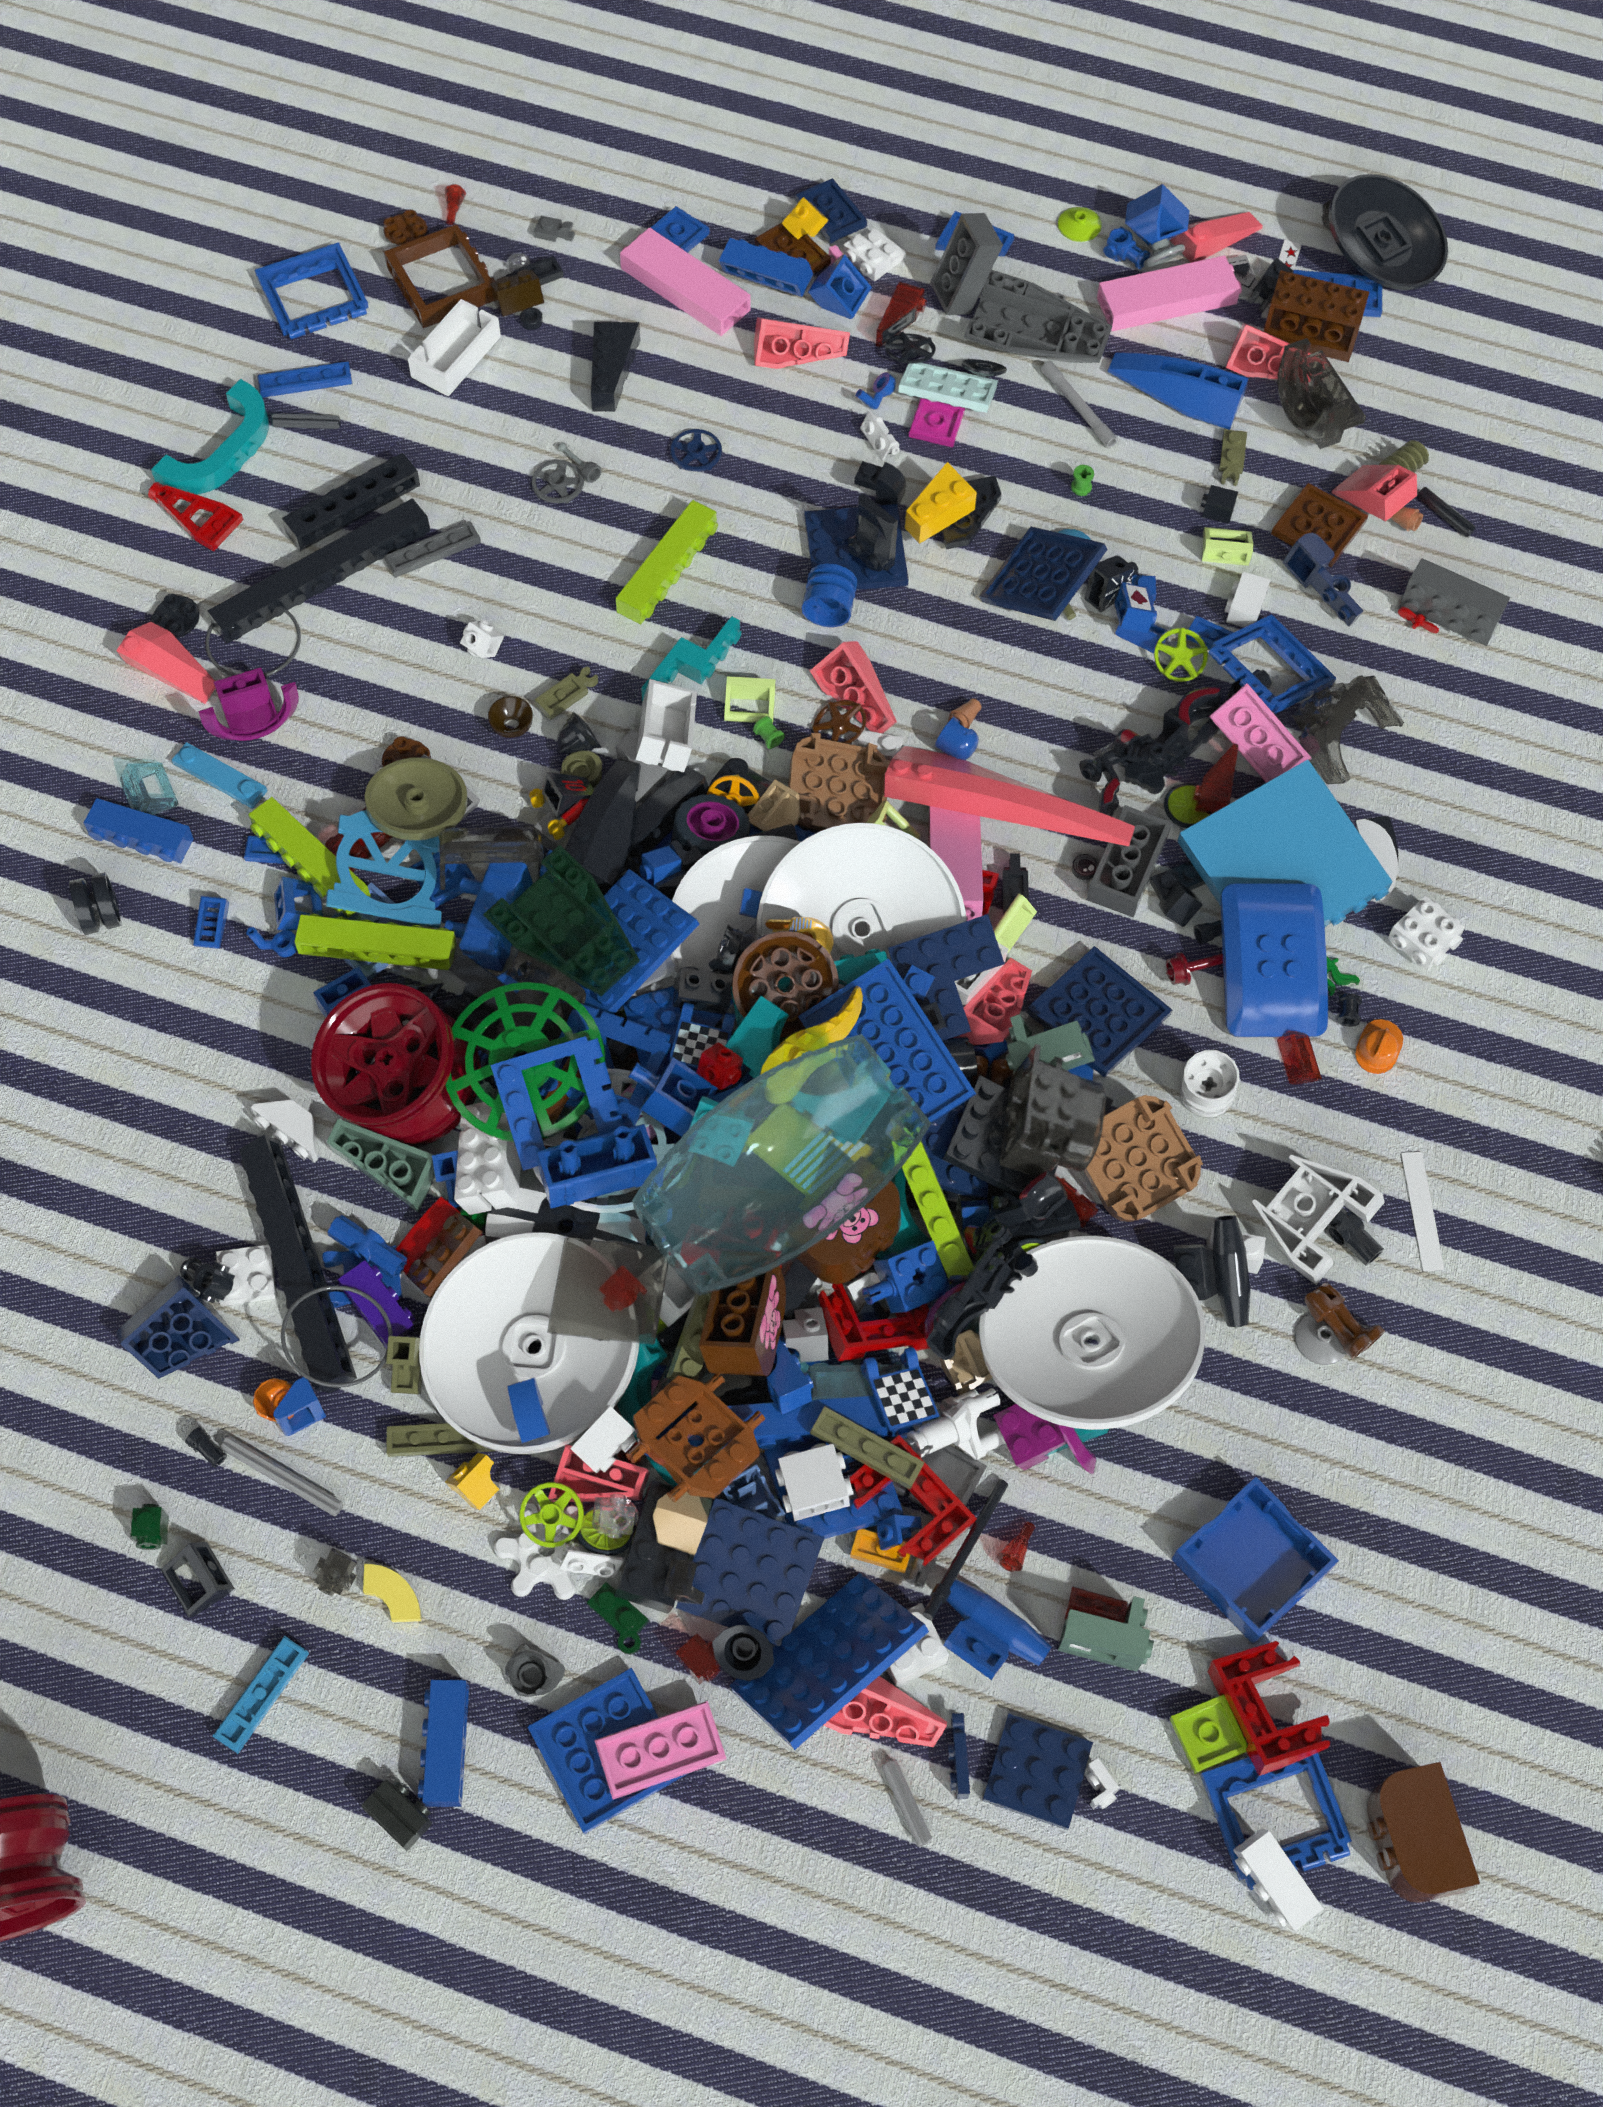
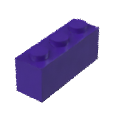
M364 1260L338 1279L339 1286L358 1289L371 1296L381 1305L391 1323L393 1336L407 1337L414 1332L413 1322L415 1318L406 1307L402 1309L396 1302L399 1300L398 1295L391 1286L387 1288L381 1282L383 1276L374 1264L370 1267L366 1260ZM343 1290L387 1350L388 1329L381 1312L363 1296Z

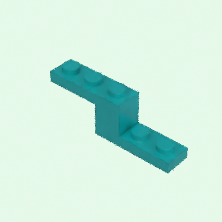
M731 616L706 650L681 637L649 679L668 684L674 681L677 673H680L702 685L706 678H710L713 675L718 662L726 658L731 645L739 641L741 637L740 620ZM649 679L641 688L642 702L649 683Z

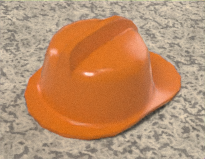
M1383 1019L1373 1020L1368 1023L1363 1029L1355 1052L1356 1060L1361 1068L1373 1074H1382L1392 1069L1403 1046L1404 1038L1401 1030L1394 1023Z

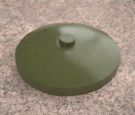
M428 758L402 759L386 765L370 779L365 791L366 811L373 824L390 836L404 840L431 839L450 831L463 818L467 809V789L462 777L445 763Z

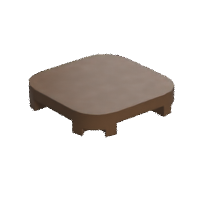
M811 733L810 737L802 739L799 743L797 742L790 760L788 787L799 794L800 818L797 824L807 829L823 831L844 824L866 823L880 804L887 800V797H884L885 773L890 760H886L884 755L876 749L877 745L868 743L867 747L825 740L821 739V733ZM885 814L883 822H885L887 814Z
M1144 1095L1131 1100L1087 1125L1079 1133L1075 1141V1153L1083 1171L1105 1209L1112 1217L1120 1221L1132 1222L1147 1217V1215L1178 1197L1192 1191L1198 1185L1197 1182L1200 1178L1201 1165H1203L1200 1155L1196 1156L1170 1112L1172 1109L1171 1105L1167 1101H1163L1155 1096Z

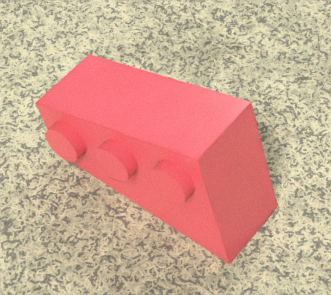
M565 1445L554 1482L572 1488L581 1502L642 1500L650 1475L648 1469L616 1459L605 1473L602 1470L596 1473L570 1449L571 1445ZM552 1487L548 1499L551 1502H555L566 1491Z

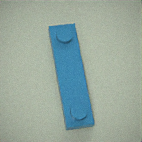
M187 742L172 759L173 765L252 809L268 791L267 787Z
M284 1636L216 1730L213 1737L238 1754L307 1658L309 1652Z

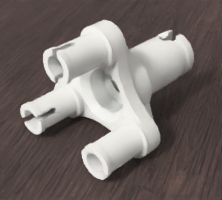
M993 1388L982 1394H978L975 1389H971L955 1398L951 1396L942 1400L941 1418L917 1428L915 1432H908L907 1437L914 1439L913 1441H908L909 1446L920 1458L952 1443L974 1460L986 1456V1452L1006 1444L999 1428L980 1437L977 1432V1418L980 1413L1000 1405L998 1394L992 1395L996 1393Z

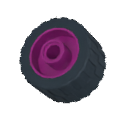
M702 794L691 797L686 802H683L676 811L671 842L678 840L683 850L690 851V847L687 845V841L690 839V842L698 847L700 853L706 855L723 844L749 836L751 828L749 817L741 806L726 797L714 794Z

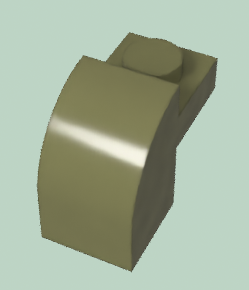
M389 1336L386 1364L393 1365L390 1393L421 1395L420 1338Z

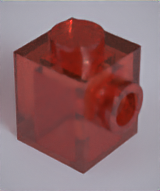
M698 1633L675 1652L677 1661L699 1685L704 1680L707 1683L710 1682L720 1672V1665L715 1659L712 1642L706 1643Z

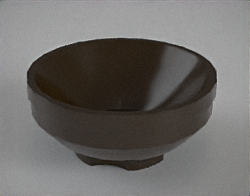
M508 696L498 699L492 704L488 711V720L496 734L505 738H515L525 734L530 729L533 722V712L529 703L524 699ZM508 720L519 722V725L514 729L505 727V723Z

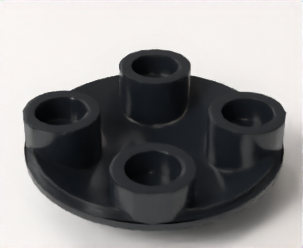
M172 593L166 595L164 601L157 606L154 614L151 616V622L170 631L176 638H180L190 633L196 627L200 612L197 604L192 599Z

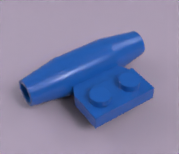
M955 1579L950 1588L951 1594L947 1602L965 1620L959 1622L943 1646L990 1680L994 1678L1006 1662L1009 1652L1040 1666L1052 1646L1024 1619L989 1594Z

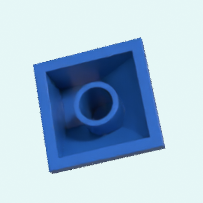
M844 254L817 276L808 293L822 309L852 319L872 287Z

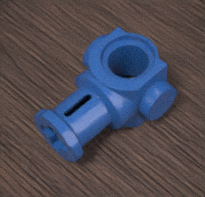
M1122 226L1110 232L1107 244L1103 248V252L1108 258L1114 261L1129 260L1135 264L1137 269H1142L1144 261L1150 257V252L1143 251L1137 247L1132 233Z

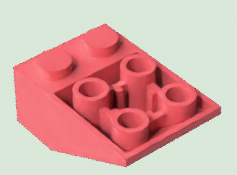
M1363 465L1334 488L1332 494L1386 522L1417 496V474L1400 465Z

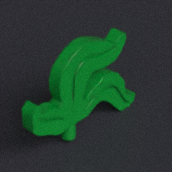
M1326 956L1327 974L1330 972L1333 979L1332 982L1327 978L1330 996L1335 993V984L1348 985L1355 983L1359 985L1360 979L1356 975H1345L1339 972L1338 967L1335 965L1338 962V958L1330 960Z

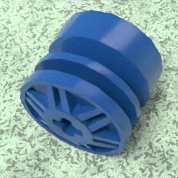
M826 563L813 567L808 574L806 592L803 597V615L812 623L822 627H840L848 623L852 614L853 600L857 589V578L853 572L837 564Z

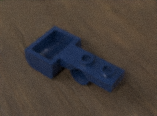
M1307 533L1296 541L1282 563L1305 589L1312 585L1321 595L1322 600L1329 604L1337 613L1339 619L1348 626H1351L1363 613V609L1348 594L1351 582L1345 575L1337 574L1332 576L1325 569L1333 559L1334 552L1320 536L1314 533Z

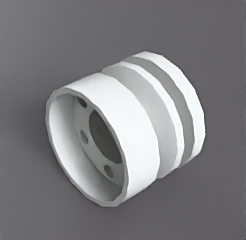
M1204 1050L1192 1056L1185 1066L1180 1084V1098L1184 1106L1193 1114L1201 1117H1215L1228 1110L1232 1105L1239 1084V1070L1235 1061L1227 1054L1217 1050ZM1206 1086L1210 1087V1091L1206 1090Z

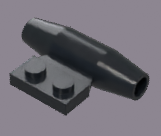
M1233 1215L1219 1216L1214 1219L1213 1250L1203 1246V1244L1177 1245L1173 1248L1175 1266L1190 1283L1199 1300H1207L1218 1294L1227 1326L1242 1327L1249 1324L1251 1294L1246 1247L1237 1217Z

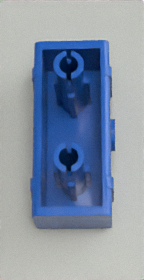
M491 857L483 881L463 877L461 880V893L477 895L467 924L447 920L444 928L454 931L455 938H461L459 946L462 954L469 956L485 969L502 972L510 956V949L514 941L511 929L522 919L534 885L525 863Z
M645 1124L630 1128L620 1126L614 1132L575 1142L566 1140L560 1145L537 1151L539 1173L550 1209L563 1205H572L574 1202L631 1187L637 1188L643 1184L658 1181L657 1159Z

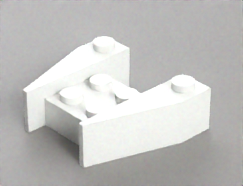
M1290 1155L1291 1167L1297 1170L1267 1207L1255 1199L1252 1201L1256 1213L1294 1269L1317 1285L1332 1267L1333 1262L1331 1256L1313 1242L1343 1206L1368 1223L1384 1204V1197L1380 1191L1360 1177Z

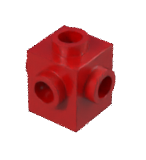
M718 1042L701 1053L696 1074L722 1090L730 1084H735L740 1079L743 1058Z

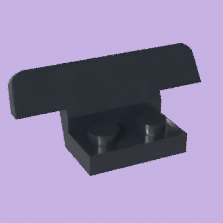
M460 955L448 970L467 985L461 995L446 1002L443 1011L457 1020L461 1013L480 996L506 984L469 956ZM514 990L505 992L509 1006L513 1004H531ZM495 997L486 1000L475 1008L462 1025L474 1032L486 1017L498 1010ZM514 1012L511 1014L513 1019L520 1025L529 1027L537 1013ZM499 1018L490 1024L482 1033V1036L489 1037L500 1031L504 1026L502 1019Z

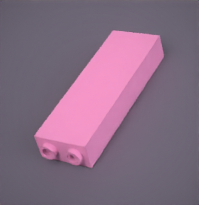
M650 227L644 233L639 234L629 246L624 247L620 252L621 269L720 336L725 334L751 310L749 293Z
M1220 256L1100 282L1097 300L1107 323L1112 326V332L1235 305L1238 302L1239 294L1242 292L1240 281L1234 275L1232 264H1229L1226 256Z
M930 806L928 821L929 848L941 858L958 884L966 911V921L981 917L983 910L980 816Z

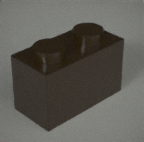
M522 270L517 275L501 277L496 282L490 283L496 309L503 317L545 303L539 278L532 270Z

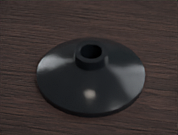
M979 359L962 361V367L976 374V376L989 378V376H998L1007 371L1005 366L991 361Z

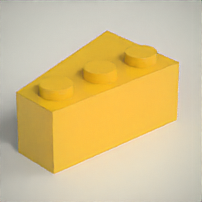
M947 462L906 510L905 529L919 544L974 511L977 492Z

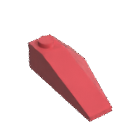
M1250 212L1188 224L1187 231L1169 241L1174 246L1185 245V250L1182 254L1192 263L1202 261L1262 229L1263 225Z
M757 317L754 336V365L779 369L846 356L850 332Z
M1243 322L1233 343L1226 368L1246 377L1318 383L1328 361Z
M152 622L130 630L116 650L127 664L206 704L215 690V680L170 631Z
M858 641L843 642L810 670L821 690L828 696L831 695L837 701L849 700L861 705L867 718L865 727L870 731L883 734L897 723L874 668ZM841 706L842 708L847 710L853 708L852 706ZM858 711L855 716L862 723V715Z
M1010 958L964 1007L971 1032L959 1036H966L969 1039L968 1042L973 1045L1003 1042L1010 1035L1009 1028L1012 1027L1010 1017L1020 1014L1032 970Z
M878 1676L827 1721L824 1726L842 1734L852 1735V1732L870 1734L869 1738L879 1739V1736L897 1738L902 1743L935 1747L947 1726V1721Z

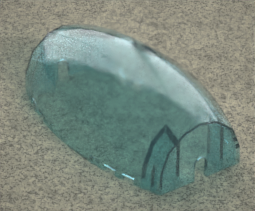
M862 1034L829 1043L826 1047L815 1051L810 1050L789 1062L785 1061L731 1093L701 1117L674 1147L670 1148L632 1200L633 1207L649 1236L676 1273L695 1293L700 1296L735 1286L767 1273L800 1256L832 1235L859 1213L890 1182L924 1137L931 1122L903 1086L898 1089L895 1088L889 1078L890 1069Z

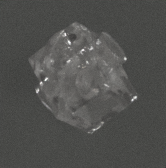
M611 1494L610 1498L595 1497L592 1526L599 1534H606V1536L611 1538H622L623 1534L632 1535L633 1525H636L638 1522V1510L627 1496Z

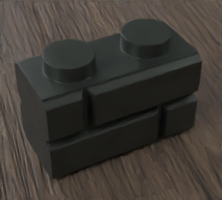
M386 1779L367 1798L361 1807L399 1845L408 1851L431 1826L432 1823L427 1818L431 1812L419 1801L413 1804L408 1800L406 1796L410 1792L400 1782L396 1780L392 1784Z

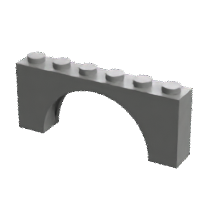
M631 729L616 744L617 759L620 761L636 762L641 765L639 786L635 796L637 809L677 770L673 771L662 767L663 764L661 763L653 765L636 760L639 733ZM549 811L533 827L535 840L548 850L563 854L577 820L570 826L565 825L563 827L565 835L561 839L555 840L553 834L550 835L548 823L551 820H561L562 818H556L555 814Z

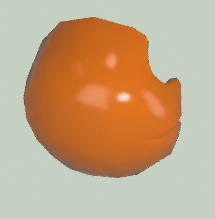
M271 1378L262 1382L254 1392L253 1398L257 1414L267 1420L277 1422L273 1413L292 1387V1384L277 1378Z

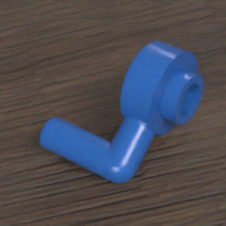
M884 372L874 382L873 391L875 395L873 398L862 389H859L855 396L871 409L876 410L883 397L889 396L894 392L896 380L889 373Z
M250 927L246 932L249 938L261 950L273 949L280 957H290L297 951L295 945L296 936L292 931H281L273 939H264L254 927Z

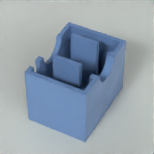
M758 1465L742 1472L720 1493V1498L785 1522V1512L777 1498L771 1493L764 1476L760 1474Z

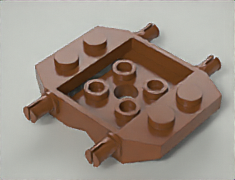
M715 1373L706 1383L678 1375L633 1416L638 1444L626 1455L629 1460L631 1459V1462L635 1463L646 1453L655 1462L665 1467L672 1478L678 1483L667 1493L670 1500L672 1499L674 1503L686 1492L690 1496L715 1498L760 1455L754 1436V1429L765 1420L763 1414L760 1415V1411H756L747 1421L743 1422L713 1393L717 1387L725 1382L720 1374ZM694 1402L697 1404L661 1439L657 1440L655 1438ZM692 1435H698L703 1439V1444L692 1446L689 1444L688 1438Z

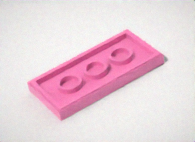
M1249 684L1244 685L1209 716L1266 783L1312 758Z
M708 1701L595 1740L613 1800L726 1760Z

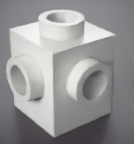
M480 620L469 622L463 630V638L460 643L467 647V651L474 656L481 658L495 657L504 635L495 630L492 623Z

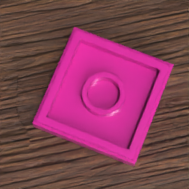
M921 398L909 431V437L953 447L965 408Z

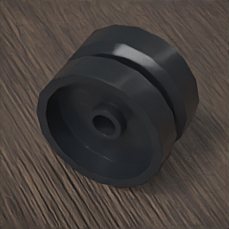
M106 872L92 875V892L89 884L83 878L69 881L72 902L84 935L99 932V916L104 927L107 929L122 926L118 900Z

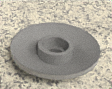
M1312 1314L1301 1320L1296 1329L1295 1341L1298 1350L1306 1359L1319 1365H1331L1344 1358L1346 1352L1342 1344L1325 1321L1317 1323ZM1320 1332L1328 1333L1329 1338H1322Z

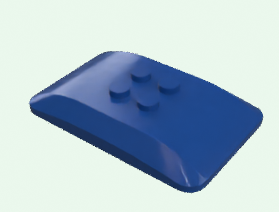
M1229 884L1223 888L1220 903L1227 1031L1234 1037H1317L1325 1033L1328 1027L1327 959L1323 902L1319 888L1313 884Z

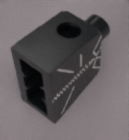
M1118 555L1098 562L1090 573L1085 600L1100 612L1106 610L1114 604L1121 583L1131 584L1132 577L1138 574L1137 564L1133 561L1128 563Z

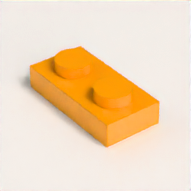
M860 1529L857 1530L850 1558L905 1574L910 1554L907 1553L905 1558L897 1554V1551L907 1543L906 1541L891 1549L881 1550L878 1533Z

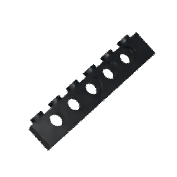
M403 453L392 457L379 466L371 468L366 473L349 480L344 485L329 491L320 498L310 501L298 510L290 512L282 518L285 532L296 547L302 551L419 487L418 471Z

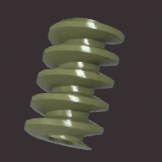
M1410 440L1393 452L1392 455L1381 461L1379 465H1400L1415 473L1417 469L1419 470L1423 467V464L1428 463L1429 453L1423 444Z

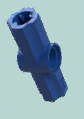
M341 1215L334 1219L327 1231L329 1237L349 1249L352 1256L362 1263L366 1260L368 1264H374L380 1271L392 1279L396 1276L398 1277L404 1270L407 1257L385 1244V1240L374 1230L369 1228L364 1230L347 1217Z

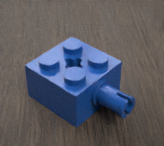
M674 1057L658 1076L641 1066L638 1062L628 1075V1078L633 1079L648 1089L647 1093L649 1094L641 1110L683 1138H686L702 1096L712 1100L718 1089Z
M934 1241L918 1242L875 1260L873 1264L880 1282L863 1288L862 1294L870 1295L864 1298L869 1305L886 1298L891 1313L907 1312L940 1298L950 1285Z

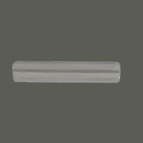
M892 1759L882 1765L883 1772L916 1845L921 1847L930 1843L932 1840L931 1834L897 1760Z

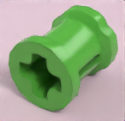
M1079 465L1074 469L1073 476L1075 480L1071 484V490L1078 496H1086L1092 489L1091 481L1094 478V470L1088 465Z
M766 716L756 722L753 731L764 739L765 746L768 749H773L781 744L785 734L782 731H778L772 724L773 720Z

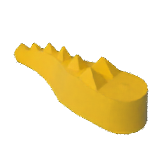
M859 986L854 988L840 1011L831 1019L791 1035L774 1049L763 1064L760 1073L759 1088L765 1098L776 1103L791 1099L796 1094L812 1065L848 1036L856 1024L862 1009L863 996Z

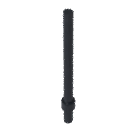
M998 1480L943 1579L932 1590L930 1594L932 1598L923 1612V1616L926 1619L933 1620L941 1604H945L951 1594L950 1588L1008 1487V1483L1005 1480Z

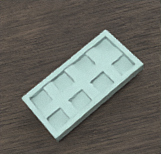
M909 363L899 384L898 392L908 396L926 398L933 402L947 403L954 407L960 406L976 412L987 413L997 389L998 380L925 363Z

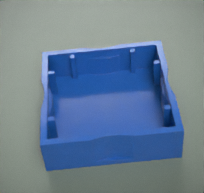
M1257 1477L1234 1496L1215 1519L1204 1524L1178 1548L1171 1559L1253 1645L1321 1581L1339 1561L1308 1529L1300 1525L1290 1515L1285 1505Z

